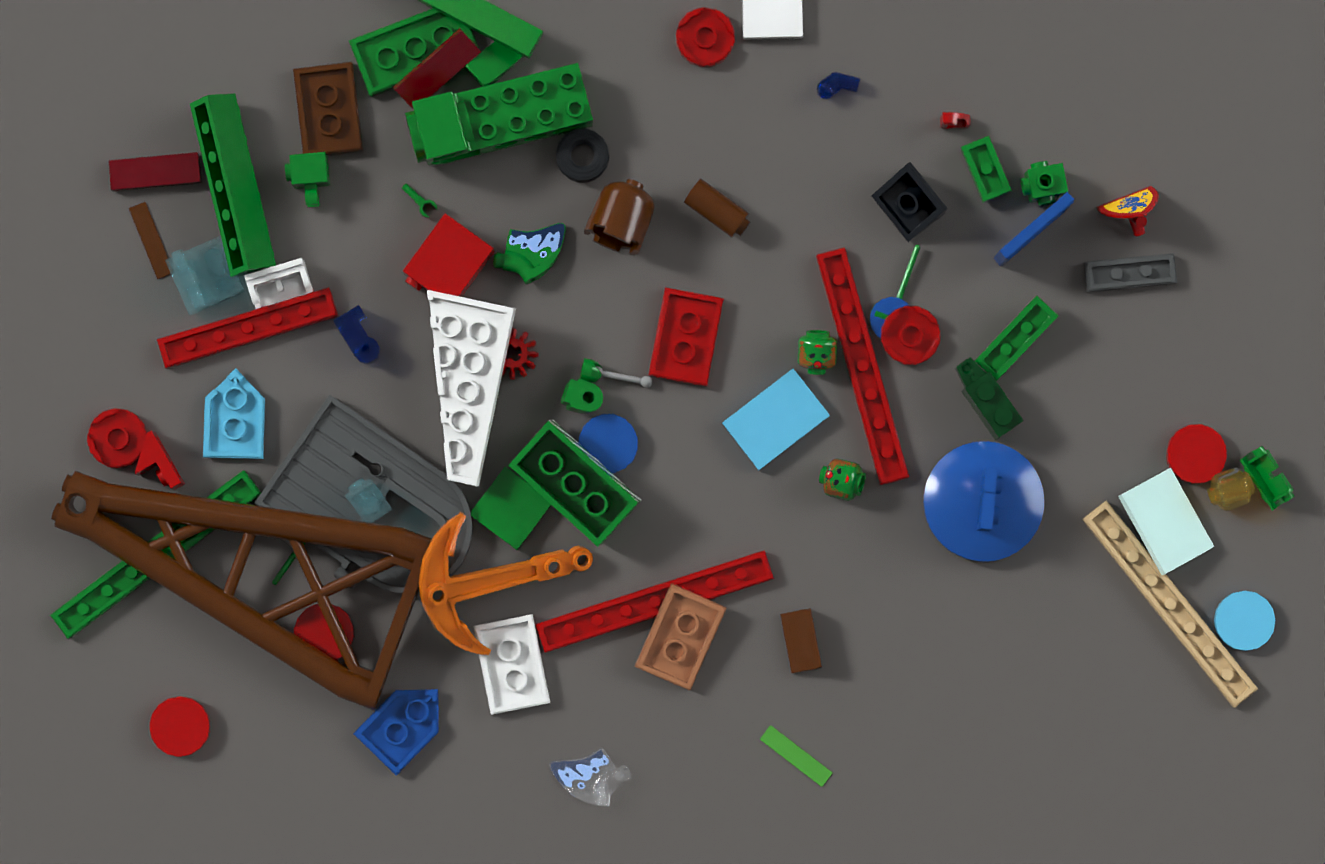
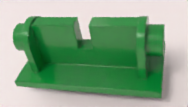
M1260 446L1240 459L1246 474L1253 480L1260 491L1262 499L1269 505L1272 511L1295 497L1292 492L1294 488L1283 472L1275 477L1273 476L1272 471L1279 468L1269 449L1265 450L1263 446Z

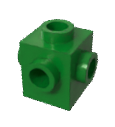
M1048 161L1031 164V169H1027L1024 173L1025 178H1021L1023 195H1028L1030 203L1038 201V206L1053 204L1056 202L1055 198L1062 197L1068 192L1063 163L1049 165ZM1040 181H1044L1047 186L1041 185Z

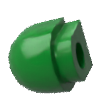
M570 379L564 388L560 403L566 405V410L580 414H589L601 407L603 393L597 385L582 379L577 381Z

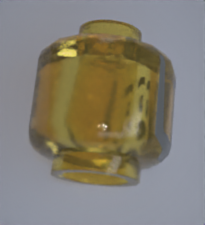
M1232 468L1214 475L1211 479V488L1207 489V493L1213 505L1218 504L1222 510L1227 512L1247 505L1251 501L1252 494L1255 493V488L1248 472Z

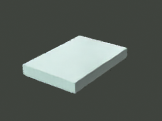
M1171 468L1118 496L1161 575L1174 570L1214 547Z

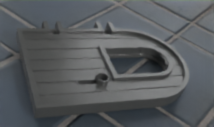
M332 395L327 397L255 501L258 506L368 522L376 512V506L381 504L389 490H392L435 520L440 528L451 518L462 512L466 519L457 536L454 555L448 556L449 576H452L465 560L473 535V520L470 506L464 493L454 481L447 480L445 473ZM358 453L372 464H379L381 466V473L373 475L370 468L353 458L354 454ZM280 539L289 546H291L289 540ZM316 545L342 563L334 574V577L337 579L349 574L347 568L352 561L362 568L388 556ZM396 565L366 580L384 590L403 593L411 570ZM358 583L350 586V588L355 589Z

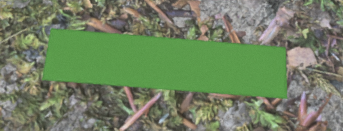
M771 725L760 738L762 742L821 787L833 773Z

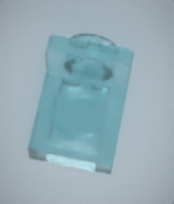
M360 478L348 487L350 492L345 497L351 502L364 522L374 523L393 510L372 479L365 481L363 478Z

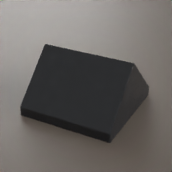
M911 162L907 163L872 195V198L908 242L943 216L948 209Z

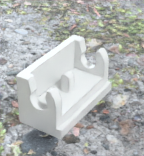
M302 258L244 275L252 303L256 309L314 292L305 261Z

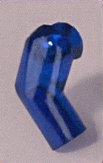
M833 72L819 82L817 86L818 95L822 99H830L841 89L857 93L860 78Z

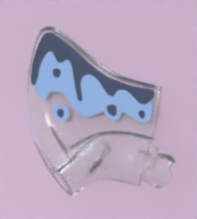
M603 748L581 759L557 760L549 764L554 777L568 793L578 800L594 806L608 807L612 793L625 785V781H629L632 778L626 765L616 769Z

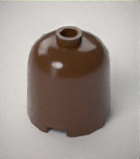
M627 179L626 182L618 181L606 185L601 191L589 217L584 234L589 235L591 232L595 235L593 238L595 243L615 252H619L622 247L630 249V255H638L654 212V201L643 190L644 185L632 179Z

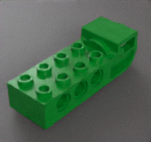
M578 63L455 94L451 91L412 101L413 111L405 113L417 162L427 161L428 165L450 163L568 133L575 129L593 126V117Z

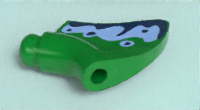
M557 223L534 231L510 229L505 253L497 252L494 254L493 266L498 269L503 268V271L519 274L525 284L538 280L549 271L561 252L566 234L565 224Z

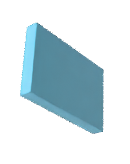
M793 368L722 422V424L759 471L830 415Z

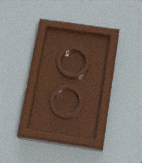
M353 62L293 69L303 154L326 152L328 156L363 151Z

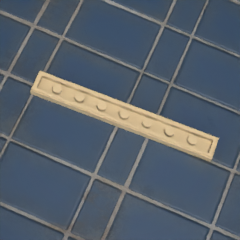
M1107 500L1082 519L1233 708L1237 707L1258 690L1256 685L1166 574L1161 575L1151 555Z

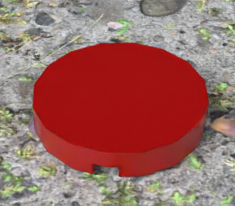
M704 7L688 12L680 20L676 31V45L681 56L690 64L699 67H713L722 63L731 54L735 43L734 28L730 19L716 9Z
M903 306L895 309L886 317L881 328V342L885 352L893 360L901 364L916 365L927 361L936 353L940 344L941 334L937 319L928 310L919 306Z
M117 408L103 411L94 418L87 435L88 447L94 458L111 468L121 469L136 463L139 460L147 433L146 426L142 420L128 410Z
M1191 424L1177 430L1169 439L1167 445L1166 459L1169 467L1180 480L1192 484L1205 483L1216 478L1223 470L1227 459L1226 445L1221 435L1213 428L1203 424Z
M315 604L306 608L297 618L294 634L335 660L342 658L319 605ZM332 604L351 645L355 637L354 624L348 613L339 606Z
M183 696L168 698L160 703L152 713L149 725L151 738L157 748L168 755L177 757L192 755L201 749L209 738V714L203 705L193 698Z

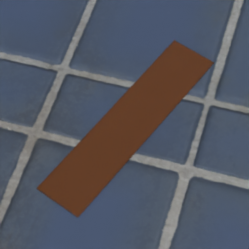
M146 202L130 207V213L157 279L174 273Z

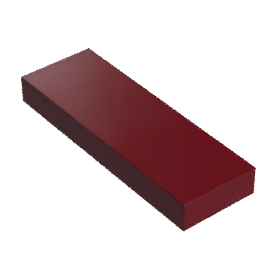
M460 28L393 88L413 109L412 101L432 96L481 51Z
M198 152L108 160L112 191L202 183Z

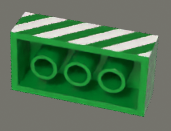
M548 420L508 465L597 547L607 540L642 501L554 420Z

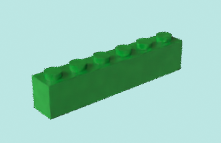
M236 94L206 95L190 103V108L230 276H244L276 266L274 251L269 237Z

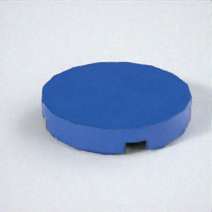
M601 414L592 418L583 426L579 436V444L611 473H616L625 469L634 460L638 450V437L633 426L625 418L615 414Z

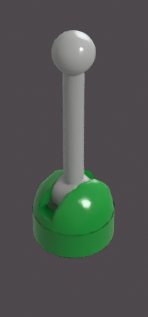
M588 358L583 359L580 379L594 383L601 377L639 383L644 388L652 385V379L649 376L639 378L603 371L597 361Z

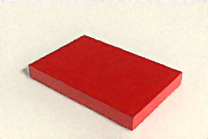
M665 287L648 376L707 387L724 298Z

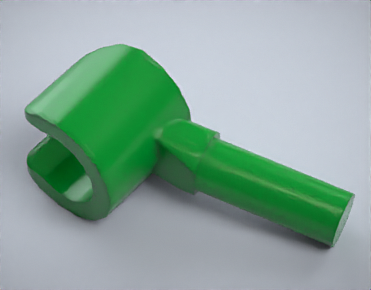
M407 183L402 187L419 206V213L423 217L430 218L423 212L424 204L429 203L436 210L438 209L434 201L425 200Z

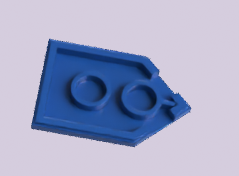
M438 689L395 690L353 733L396 776L439 732Z

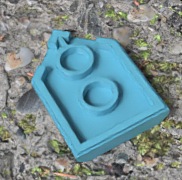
M236 368L205 397L203 458L264 459L265 398Z

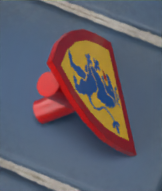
M1149 186L1096 208L1107 217L1129 218L1134 236H1141L1145 234L1144 227L1147 224L1145 215L1156 206L1159 195L1154 187Z

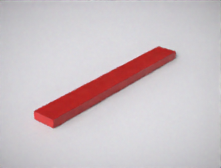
M843 247L816 255L817 263L879 484L881 486L909 478L846 249Z
M763 550L537 623L536 628L544 653L655 618L671 583L711 600L772 580L774 577L766 552Z

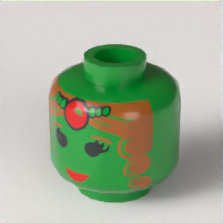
M806 331V335L798 340V364L803 368H807L808 374L813 375L826 374V369L835 366L837 360V340L830 336L829 331Z
M836 458L829 463L828 467H822L819 483L823 484V489L827 496L850 501L856 495H861L865 485L866 474L862 472L861 466L858 463Z

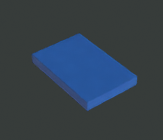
M1066 192L999 250L993 259L999 266L1007 263L1067 211L1074 203V198Z

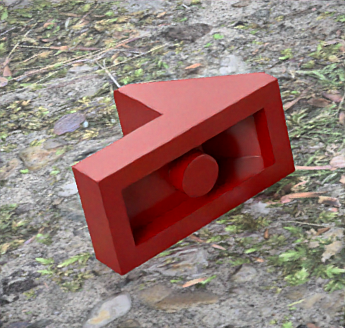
M151 430L146 433L135 475L140 476L158 466L159 470L155 472L164 487L169 485L171 489L176 490L185 485L157 433Z

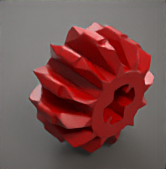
M512 328L508 349L511 347L515 351L520 349L522 354H518L520 359L517 361H513L512 358L505 359L502 377L507 370H510V380H515V371L519 370L521 376L525 378L527 376L523 368L525 365L530 369H535L536 365L528 359L539 358V353L528 351L537 344L535 340L525 344L528 338L527 332H523L520 338L517 339V330Z

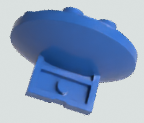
M972 442L953 449L935 465L928 477L924 490V513L933 535L947 550L959 557L972 561H996L1018 552L1035 535L1043 516L1044 491L1036 470L1019 452L996 442Z

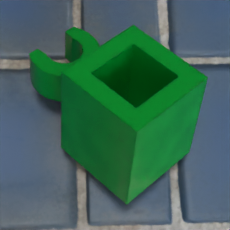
M326 152L289 155L290 163H285L286 181H291L294 189L305 188L307 208L320 207L318 187L330 186L329 164Z

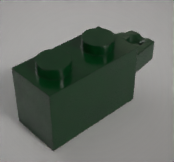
M971 357L955 368L964 386L961 392L995 441L1024 421L990 371L985 373Z

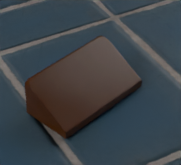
M811 608L780 614L791 673L822 668Z

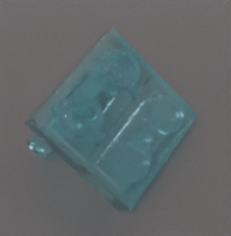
M221 236L184 252L182 249L175 251L171 254V258L165 260L190 316L245 292L239 276H230Z

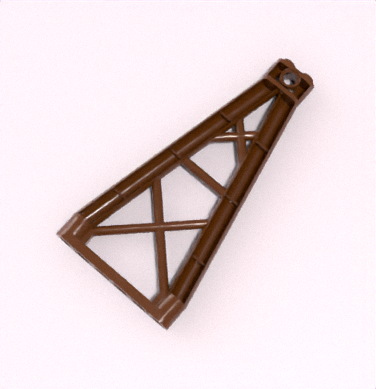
M75 471L73 475L68 474L62 485V492H65L61 503L56 504L51 517L55 521L56 528L92 541L338 697L372 710L375 709L419 592L422 559L432 541L431 538L401 527L111 484ZM77 496L84 498L86 501V509L82 513L78 512L73 505ZM102 512L157 520L164 536L149 543L102 514ZM172 523L184 524L186 526L175 531ZM209 528L244 534L224 590L193 570L181 545V541ZM256 535L289 540L312 590L262 614L234 597ZM303 543L388 556L322 585ZM170 547L174 558L161 550ZM398 565L411 571L375 670L373 671L359 665L328 596ZM317 602L347 667L274 621Z

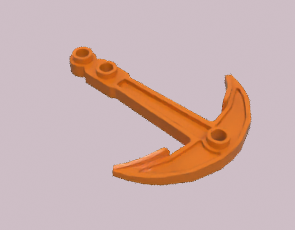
M460 512L445 523L434 535L422 559L419 578L420 597L423 608L434 627L449 641L463 650L489 655L491 650L480 643L466 624L459 620L455 609L457 602L534 580L541 582L566 576L573 570L585 571L592 565L593 556L587 548L574 546L568 552L561 549L533 556L527 561L449 576L448 556L454 555L457 536L466 519V516ZM585 555L586 561L578 565L577 560L579 556ZM552 562H557V569L550 572L549 565ZM437 590H441V598L438 600H434L433 593Z

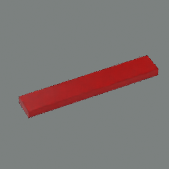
M328 287L157 339L164 366L168 369L339 316L331 290Z

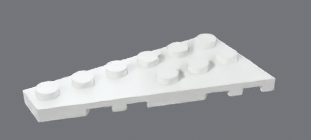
M427 290L431 311L430 324L434 339L433 351L437 388L441 403L440 416L441 423H443L445 440L444 453L447 480L479 486L516 308Z

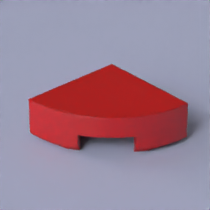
M943 112L940 117V126L942 129L969 128L970 115Z

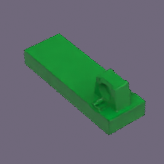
M1036 295L976 358L975 362L986 372L990 371L997 381L1059 315Z

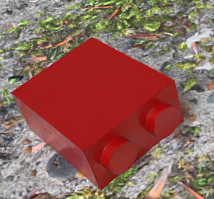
M445 213L404 268L403 273L407 276L405 282L419 292L424 288L426 291L431 290L462 297L494 254V248Z

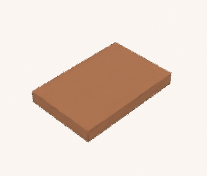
M671 583L635 663V667L690 691L727 608Z

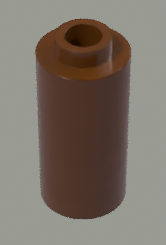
M700 179L683 202L730 237H733L735 234L741 236L750 224V221L747 219L749 215L747 211L703 179Z

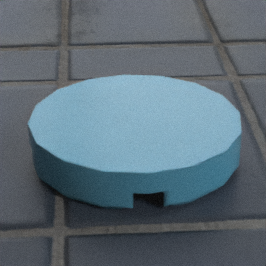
M1250 591L1235 592L1225 597L1216 608L1214 616L1215 630L1220 639L1232 649L1242 651L1257 649L1265 644L1274 632L1276 621L1273 608L1267 599L1258 593Z

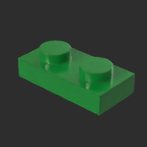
M989 136L960 148L983 203L1012 191Z

